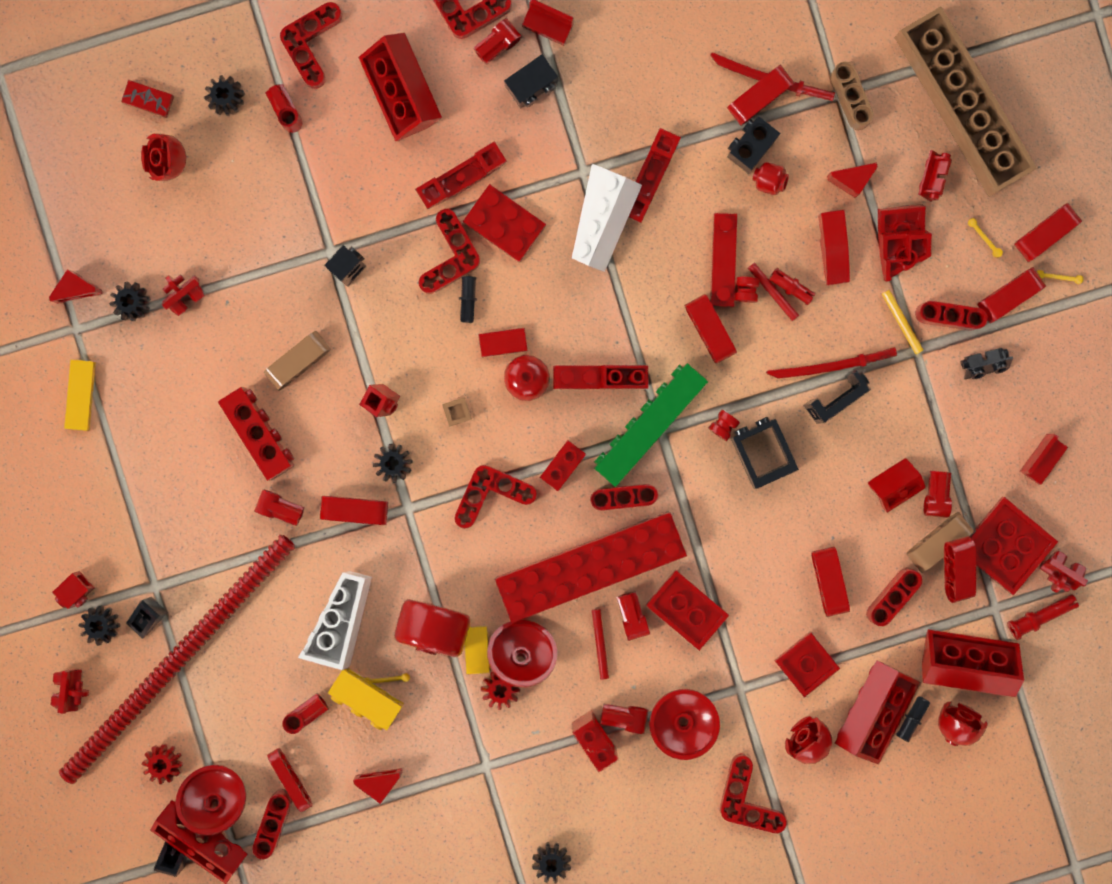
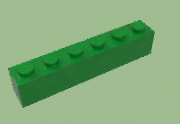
M688 363L684 367L680 364L671 373L674 378L669 384L664 382L656 390L658 396L652 402L649 399L641 407L640 410L643 413L638 419L633 417L626 424L625 428L627 431L622 437L618 434L609 444L612 447L607 454L602 452L594 461L597 464L594 469L614 487L621 482L708 383Z

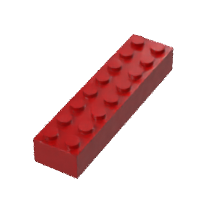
M667 511L497 576L495 582L510 621L514 623L686 557L687 554L671 512Z

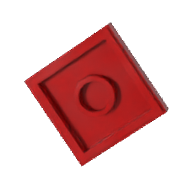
M812 632L807 633L774 660L804 698L840 669Z

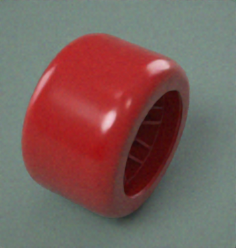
M407 599L401 607L394 637L397 642L416 647V650L421 652L459 657L463 652L470 627V617L461 612Z

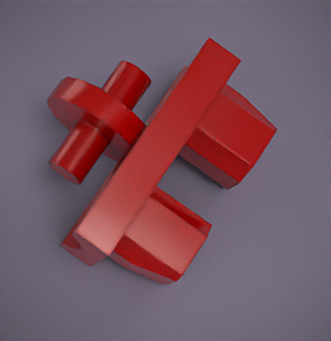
M181 274L175 279L170 275L165 277L168 285L163 288V291L168 294L174 289V292L162 300V306L166 310L169 308L177 316H180L188 309V306L181 300L183 296L188 294L194 302L200 300L205 293L199 285V279L196 275L181 286L179 284L185 280Z
M1061 551L1054 552L1039 567L1040 570L1049 575L1047 580L1052 582L1051 590L1057 593L1061 589L1068 592L1070 589L1075 591L1080 586L1085 587L1088 582L1084 578L1086 567L1079 563H1074L1068 568L1064 565L1068 557Z
M82 669L64 670L53 674L54 685H60V691L52 695L50 705L58 708L57 713L65 714L66 712L78 711L82 697L89 696V690L83 689V681H81Z

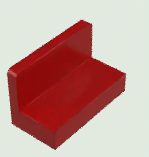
M530 0L529 9L523 20L522 27L564 46L574 25V18L537 0Z
M1046 434L1020 470L1021 473L1038 485L1044 482L1068 449L1066 445L1058 440L1059 436L1056 434Z
M904 458L868 481L869 487L878 496L882 508L887 513L926 488L922 475L907 458Z

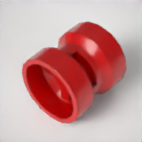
M737 277L736 285L738 286V292L735 293V301L757 303L758 294L756 291L759 287L760 279Z
M721 409L718 414V420L712 422L708 429L727 442L731 436V429H736L740 422Z

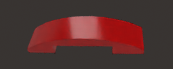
M662 128L659 129L635 181L642 186L628 216L629 218L642 223L681 137Z
M494 141L477 151L471 158L441 176L434 177L417 187L415 191L428 210L471 187L498 169L507 160Z

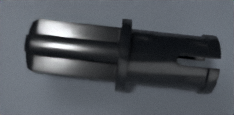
M462 276L461 297H459L461 301L460 321L462 323H473L474 306L475 301H477V298H475L476 277Z
M920 696L917 697L909 713L904 715L906 718L896 736L906 742L910 741L917 726L922 724L920 721L930 705L927 699Z

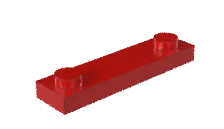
M713 214L710 302L713 307H734L738 214Z

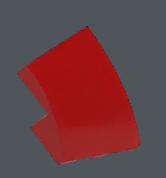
M912 205L878 209V239L884 281H891L895 275L904 270L907 271L914 267L916 263L931 257L932 233L925 229L926 206Z

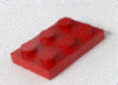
M491 184L487 186L462 221L519 263L546 226L543 221Z
M676 569L646 603L650 610L699 651L729 616Z

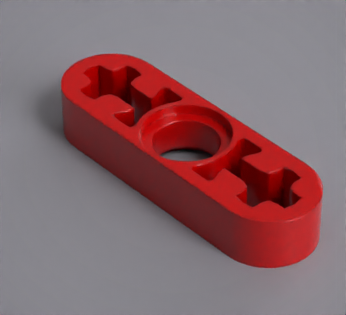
M277 748L267 755L268 760L296 808L300 812H304L312 807L313 804L310 796L283 751Z

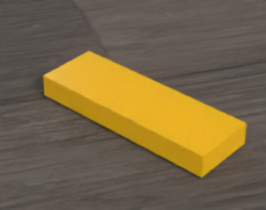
M70 359L64 429L90 431L96 362Z

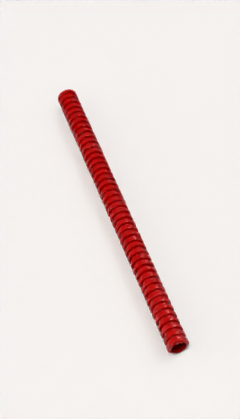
M280 534L278 536L279 539L274 540L273 545L268 546L269 550H265L263 552L264 555L259 556L258 561L253 562L254 566H250L248 568L249 571H245L243 573L244 576L238 578L239 582H235L233 584L234 587H230L228 589L229 592L223 594L224 598H220L218 600L219 603H215L213 605L214 608L208 610L209 614H205L203 616L204 619H200L198 621L199 624L193 626L194 630H190L188 632L189 635H185L183 637L184 640L178 642L179 646H175L173 648L174 651H170L168 653L169 656L163 658L164 662L161 661L158 664L159 667H155L153 669L154 672L149 673V678L146 677L144 683H140L139 688L134 689V694L131 693L129 699H125L124 704H120L119 709L114 711V715H110L109 720L104 721V725L99 727V731L96 730L94 736H90L89 741H86L84 746L79 748V752H75L74 757H71L69 762L64 764V768L59 769V774L64 781L75 784L77 779L82 777V773L84 774L87 768H90L92 763L96 762V757L99 758L102 752H105L107 747L111 746L112 742L117 739L116 736H120L122 734L121 731L126 730V725L129 726L131 720H135L136 715L141 714V709L144 710L146 704H150L151 699L156 698V693L159 694L161 688H165L166 683H170L171 678L176 676V672L181 671L180 667H185L186 662L191 660V656L196 655L195 651H200V646H204L206 644L205 641L211 639L210 635H215V630H219L221 628L220 625L226 623L225 619H230V614H234L236 612L235 609L241 607L240 603H245V598H249L251 596L250 593L256 591L255 587H260V582H264L265 577L270 576V571L273 572L275 566H279L280 561L285 560L284 556H288L290 550L295 549V545L289 538Z

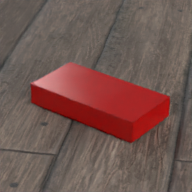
M525 328L478 334L482 358L528 351Z

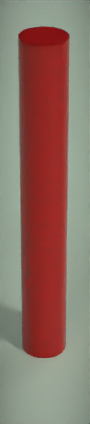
M755 262L750 265L748 270L755 278L760 279V284L791 321L796 319L799 314Z
M594 609L591 611L600 679L604 680L609 679L602 616L601 609Z

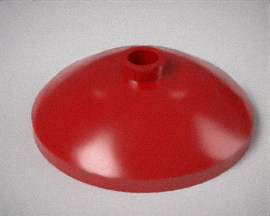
M519 620L514 623L510 621L500 626L491 636L487 648L488 663L493 673L506 684L515 687H532L546 680L554 670L557 661V646L552 635L540 624L529 620ZM517 657H523L525 661L519 662Z
M678 689L665 694L653 707L649 721L650 733L654 743L664 754L679 760H691L704 755L713 747L719 735L720 719L714 704L705 695L691 689ZM686 718L688 722L686 725H680L679 720Z
M209 765L192 772L178 789L175 800L178 818L187 829L196 834L215 835L233 826L242 815L246 805V789L238 774L230 768L220 765ZM214 802H218L217 807L211 808Z

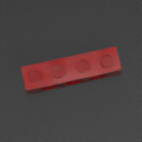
M240 387L217 402L266 480L271 481L295 466L292 462L294 456L288 448H283L280 443L282 440L281 435L268 424L267 421L270 418L263 408L259 409L256 405L257 397L251 389L247 390L246 387ZM247 406L251 410V415L245 420L241 416V410ZM257 426H260L264 432L260 439H256L253 435V431ZM269 446H273L276 450V455L272 459H269L265 453Z
M171 800L157 817L150 831L224 884H227L247 856V853L240 845L233 844L226 839L222 833L199 835L186 827L185 829H180L177 824H183L178 818L175 802ZM196 838H201L204 843H200ZM215 851L222 853L223 857L218 856Z

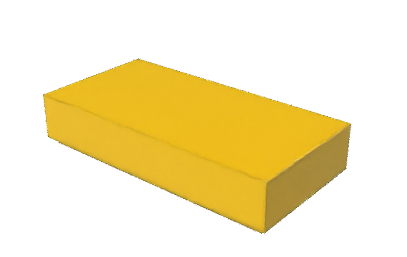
M487 626L469 627L465 642L466 674L490 673V665L487 658Z

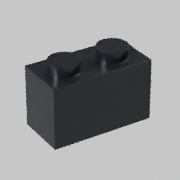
M541 54L505 79L504 85L520 109L524 106L528 108L538 101L537 97L542 93L549 94L557 87L558 76L544 55Z

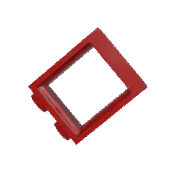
M592 710L572 722L573 735L598 773L619 760L617 748Z

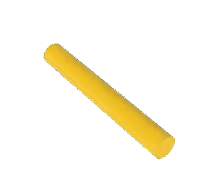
M890 289L882 293L885 302L915 355L922 352L924 349Z

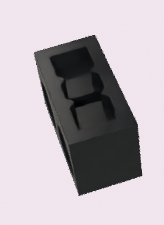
M759 116L755 121L750 119L742 129L745 132L742 138L739 140L736 137L728 147L730 153L727 157L748 174L781 134ZM753 131H763L765 138L762 140L756 139ZM747 148L750 151V157H741L739 149Z
M344 245L324 265L347 287L367 267L362 263L365 258L352 246L347 249Z

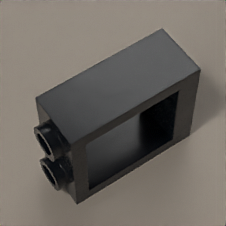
M768 417L756 421L757 426L748 430L747 426L734 431L736 436L731 438L753 489H758L799 470L777 420H769ZM771 427L787 463L757 477L741 440Z

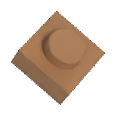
M465 397L442 404L449 427L472 420Z

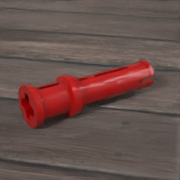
M1070 594L1068 597L1035 613L1027 612L1024 617L1016 621L1010 620L1007 622V625L1016 640H1020L1023 635L1031 631H1038L1041 625L1075 608H1079V603H1074L1077 599L1074 595Z

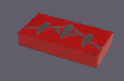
M128 80L121 102L167 118L174 96Z

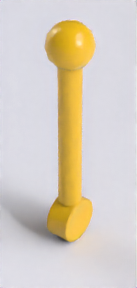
M969 219L968 225L973 227L993 250V256L996 258L1001 257L1003 254L1002 249L995 247L977 225L976 219Z
M1043 270L1037 271L1041 279L1051 278L1075 281L1076 284H1082L1084 281L1081 275L1073 277L1044 273Z
M404 673L402 676L376 679L365 677L364 679L371 683L400 680L408 682L410 675Z

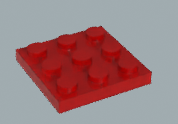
M1006 497L1000 498L969 536L974 541L976 547V566L1011 595H1014L1058 543L1054 537Z

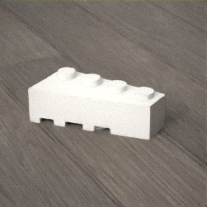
M592 164L572 254L573 259L605 272L640 191L641 184Z
M352 571L342 573L329 598L328 604L324 611H322L316 627L311 632L308 642L298 658L340 670L350 667L372 579L371 576Z

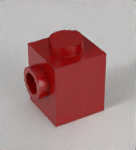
M384 384L369 385L359 405L376 417L390 416L398 407L397 402L400 395Z
M78 571L68 576L52 593L56 596L55 601L61 607L70 609L76 606L79 608L88 601L86 596L95 587Z

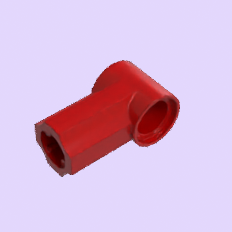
M507 18L501 20L492 29V33L473 48L486 65L505 49L509 50L514 47L522 38Z
M284 84L270 87L265 94L277 115L279 123L287 132L294 133L299 131L303 121ZM294 115V122H292L291 124H286V118L288 116Z
M930 471L928 495L925 496L923 505L925 516L950 517L952 510V500L949 497L951 472Z
M262 489L254 512L269 518L275 517L298 526L305 507L285 500L279 494Z
M636 591L618 596L617 600L624 620L622 623L628 641L650 635Z
M316 693L296 709L289 712L282 721L283 729L289 734L300 732L301 729L329 710L324 699ZM289 717H297L300 721V726L297 728L290 726Z
M604 703L600 724L624 728L625 731L644 734L649 710L636 706H628L627 708Z

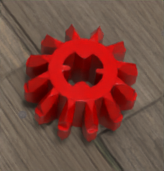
M493 671L490 672L492 680L487 677L483 679V682L488 686H481V691L488 693L482 699L485 701L491 698L489 707H493L496 702L498 703V710L502 709V703H505L506 707L510 708L511 702L509 699L517 702L518 697L514 694L520 693V688L506 684ZM499 684H501V687L503 685L506 687L502 695H500V692L498 694L495 692Z
M163 743L160 748L154 745L151 751H147L144 755L147 760H144L141 765L148 768L143 774L147 775L150 773L152 775L149 779L151 782L156 778L159 784H163L165 780L168 783L174 780L173 776L177 777L180 775L178 768L183 766V762L177 761L182 756L181 753L175 755L173 753L175 746L168 750L166 743ZM160 760H163V764L166 763L165 768L161 767L162 764L159 765Z

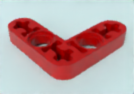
M433 0L450 31L458 39L469 37L503 17L511 9V0H506L505 8L503 9L500 6L494 8V15H491L490 8L487 5L491 4V8L497 5V0H483L466 11L463 10L458 0ZM448 1L456 5V9L452 13H446L443 10V5ZM485 10L488 14L487 18L484 21L476 20L474 17L476 11ZM458 16L462 25L467 24L464 32L461 30L456 31L457 23L454 20L455 17Z
M327 2L288 24L280 32L281 42L303 80L312 89H318L324 85L325 74L306 42L336 26L341 21V9L334 2ZM327 10L336 11L334 13L335 18L326 17L328 15ZM320 14L321 17L324 18V19H323V21L325 22L324 25H322V23H321L320 19L317 17V15ZM308 20H315L317 22V28L314 31H307L305 29V24ZM289 32L293 35L297 33L294 39L299 46L294 48L291 41L286 40ZM301 51L309 54V59L305 63H299L296 59L297 54ZM311 66L316 75L320 73L317 77V82L309 81L311 75L306 68Z
M450 209L440 210L436 216V222L455 256L420 276L419 287L427 294H433L462 278V276L476 270L480 265V257L456 214ZM444 214L448 217H453L450 222L454 228L457 225L459 226V229L452 230L448 235L445 233L450 231L447 224L440 223L443 220L442 216ZM455 234H462L465 242L461 246H455L452 244V237ZM470 245L471 249H467V252L471 257H476L473 260L474 265L464 264L463 262L466 258L463 252L458 255L457 251H462ZM448 265L456 268V274L452 278H447L443 275V269ZM439 271L440 277L445 282L440 284V281L437 280L433 283L434 288H424L425 279L427 277L431 280L436 278L437 276L434 273Z
M481 465L475 469L455 513V523L460 528L471 527L477 519L489 490L521 504L528 505L535 501L537 496L536 489L531 484L495 468ZM484 469H487L488 475L491 477L489 480L485 479L482 486L487 487L484 491L480 487L472 486L474 481L477 484L479 483L480 476L478 472H483ZM508 478L512 482V488L509 491L504 492L500 490L498 484L501 479ZM516 482L521 484L519 486L521 490L531 489L532 499L527 498L524 501L522 500L523 495L517 492L516 497L511 495L515 490ZM477 490L480 492L481 500L478 503H471L469 501L468 494L470 491ZM464 502L470 507H477L476 512L471 510L469 513V517L472 519L471 522L467 521L465 524H462L459 514H464L467 510V507H463Z
M745 754L735 755L730 764L720 803L721 816L728 822L770 833H781L785 830L787 821L780 811L745 802L753 763ZM742 759L745 760V763L748 765L747 768L743 767L741 773L742 777H745V779H742L739 776H733V773L738 775L739 767L736 765V763H741ZM733 782H740L743 785L740 793L734 794L730 791V785ZM727 796L733 799H740L739 802L734 800L733 807L736 813L732 812L731 816H728L727 811L724 810L731 805V799H727ZM751 810L759 812V819L755 822L747 820V813ZM764 813H767V819L774 820L775 817L778 816V819L781 822V824H776V826L773 827L770 821L764 820Z

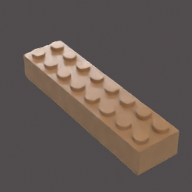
M943 8L935 9L900 30L894 37L988 197L1036 170L1037 167Z

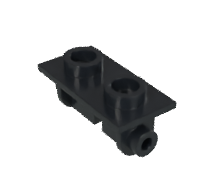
M1002 348L985 352L987 360H983L981 353L967 356L964 360H961L962 369H967L964 380L970 378L980 379L986 374L993 372L996 374L1003 373L1010 368L1013 356L1009 357L1008 350Z

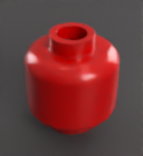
M765 162L760 168L757 167L755 169L752 180L756 182V189L758 191L778 195L780 191H785L789 174L786 173L785 167Z

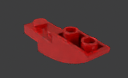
M648 365L553 366V389H649Z

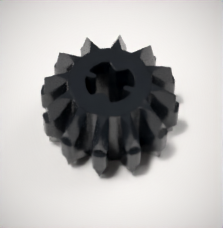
M220 75L219 82L211 79L213 87L206 86L205 90L210 94L204 96V99L210 102L208 107L211 110L215 109L217 115H221L224 111L227 116H230L231 109L237 113L239 109L236 105H244V101L240 97H243L245 92L239 90L242 85L239 82H234V78L231 76L225 80L223 75ZM225 92L228 95L227 99L221 96L222 93Z
M124 282V288L117 285L116 290L118 294H110L111 297L115 298V301L109 303L110 306L116 307L113 313L115 315L121 314V319L125 321L128 318L131 321H136L137 315L143 318L145 315L142 310L150 309L149 306L145 305V302L151 300L150 297L144 296L147 289H140V284L136 282L132 286L130 282ZM128 298L134 300L133 305L127 303Z
M389 444V452L385 447H381L380 451L383 453V456L380 454L374 455L376 459L380 460V463H373V467H381L376 472V475L380 476L385 473L383 477L385 482L389 480L391 475L392 482L397 483V474L400 479L405 480L406 476L402 471L407 473L412 471V469L405 467L406 464L413 463L412 459L405 460V457L410 452L405 451L400 454L403 449L402 445H398L395 451L394 445ZM391 457H395L394 460L399 462V465L395 466V470H392V466L387 464L388 461H391Z
M99 605L96 609L93 607L89 608L88 614H82L81 618L85 622L79 623L78 626L85 628L81 636L88 635V643H92L95 640L97 646L102 645L103 641L107 644L111 642V637L118 635L114 629L119 628L121 624L114 623V620L119 615L111 616L112 608H107L104 611L103 605ZM101 621L102 625L100 626H103V629L99 630L97 628L99 625H96V622Z
M547 842L545 845L546 850L539 846L537 848L539 854H533L532 859L535 863L532 864V869L538 870L536 873L538 878L545 875L544 882L548 883L549 878L553 877L554 883H557L558 875L565 879V871L571 870V865L568 864L571 861V856L565 855L567 853L566 847L558 850L559 843L556 842L554 848H551L550 843ZM551 859L553 861L555 859L556 865L552 866L551 864V866H548V860Z

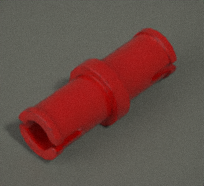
M778 267L772 272V276L769 277V280L783 288L787 295L792 294L806 305L812 301L816 294L799 283V279L796 277L793 279Z

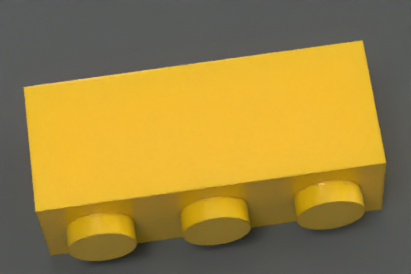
M350 668L341 671L328 692L335 703L349 706L351 708L350 711L360 718L364 716L371 720L370 724L378 730L385 729L387 731L404 705L402 701L367 681Z

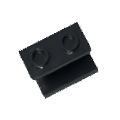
M856 370L847 373L845 377L851 384V388L825 407L818 398L811 399L803 405L816 424L825 423L871 390L868 387L870 382L862 372L858 373Z

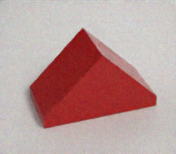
M876 162L832 171L827 175V179L856 198L860 195L878 165Z
M67 269L50 294L49 300L58 304L102 295V290L79 274Z
M402 768L359 774L355 776L353 783L381 804L403 773Z

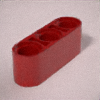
M780 64L734 100L727 109L742 126L788 90L795 82Z
M1066 203L1016 241L1014 245L1026 261L1030 262L1078 226L1082 220L1070 204Z
M1031 267L977 303V306L987 313L988 322L991 324L1040 292L1046 285L1035 268Z
M706 294L684 305L715 364L737 353L732 340Z
M937 301L922 303L915 311L917 320L923 324L969 331L984 327L988 321L987 313L983 309ZM926 306L930 307L933 311L931 318H927L924 315L923 310ZM948 310H952L955 313L956 318L954 322L948 320ZM972 313L978 316L979 321L977 325H973L970 322Z
M650 484L603 488L595 490L591 494L590 502L595 509L601 511L649 506L658 499V492ZM645 488H650L653 491V498L650 501H643L641 498V492ZM623 490L630 493V500L625 504L619 503L617 495ZM599 493L607 496V502L604 506H597L594 503V497Z
M321 496L319 519L387 525L389 502Z
M969 536L945 542L944 544L945 593L951 603L976 596V547L974 541Z
M835 546L812 551V562L826 617L850 612L849 600Z
M910 568L900 570L868 607L866 613L868 620L877 626L883 627L888 625L921 587L923 580L921 574ZM912 573L914 575V582L911 585H906L905 577ZM897 591L899 599L897 602L891 603L889 599L890 594ZM878 609H882L884 617L876 621L874 613Z
M286 789L277 790L268 801L252 849L253 854L259 859H268L278 846L293 802ZM277 797L283 798L286 806H278L275 799ZM268 820H275L278 823V828H271L268 825ZM260 842H267L270 845V850H263Z

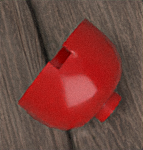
M158 133L149 135L146 139L150 140L147 145L142 146L141 161L144 171L149 172L152 176L149 178L155 181H168L178 177L184 171L187 159L182 143L171 135Z
M522 355L514 358L504 372L506 389L513 397L521 401L538 399L546 392L549 386L550 374L547 366L541 359L533 355Z
M951 701L944 703L938 717V727L945 740L953 746H969L979 741L988 725L986 721L984 724L981 721L982 715L961 703L957 704L958 707L950 705Z
M807 716L799 720L790 730L794 734L790 739L786 738V752L803 764H815L825 759L832 746V735L829 728L817 717L813 719L811 716Z

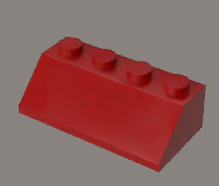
M405 32L384 35L358 57L395 142L429 128L442 118Z
M928 629L922 659L923 683L1016 697L1024 683L1020 643Z
M876 660L869 671V676L864 686L859 690L854 706L848 712V717L843 727L838 731L835 744L856 757L879 765L921 682Z

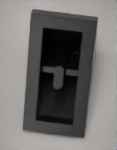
M149 597L139 602L126 624L143 639L168 612L152 597Z
M165 842L154 866V871L177 877L185 868L187 857Z

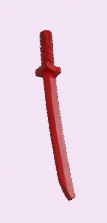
M712 52L710 54L717 65L760 81L768 74ZM801 80L799 83L795 82L788 89L789 91L796 92L795 96L798 97L804 94L833 101L835 92L804 85V81Z
M893 347L867 355L863 353L854 358L835 362L768 370L766 374L780 379L837 371L857 366L861 368L871 362L896 357L897 351Z

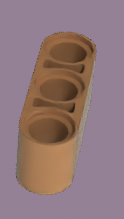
M840 62L831 73V83L850 127L854 130H863L873 119L872 108L854 66L849 62ZM839 70L845 71L848 79L839 78L837 72ZM847 92L855 93L857 100H849L846 95ZM856 113H862L866 121L863 123L859 122L856 119Z
M314 331L271 364L264 371V374L275 388L280 391L323 358L331 348L319 333Z
M957 512L914 545L906 555L919 571L923 573L944 557L945 542L970 536L974 530L963 516Z

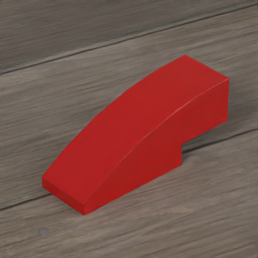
M845 210L820 213L818 215L821 233L820 246L826 286L849 283L850 264Z

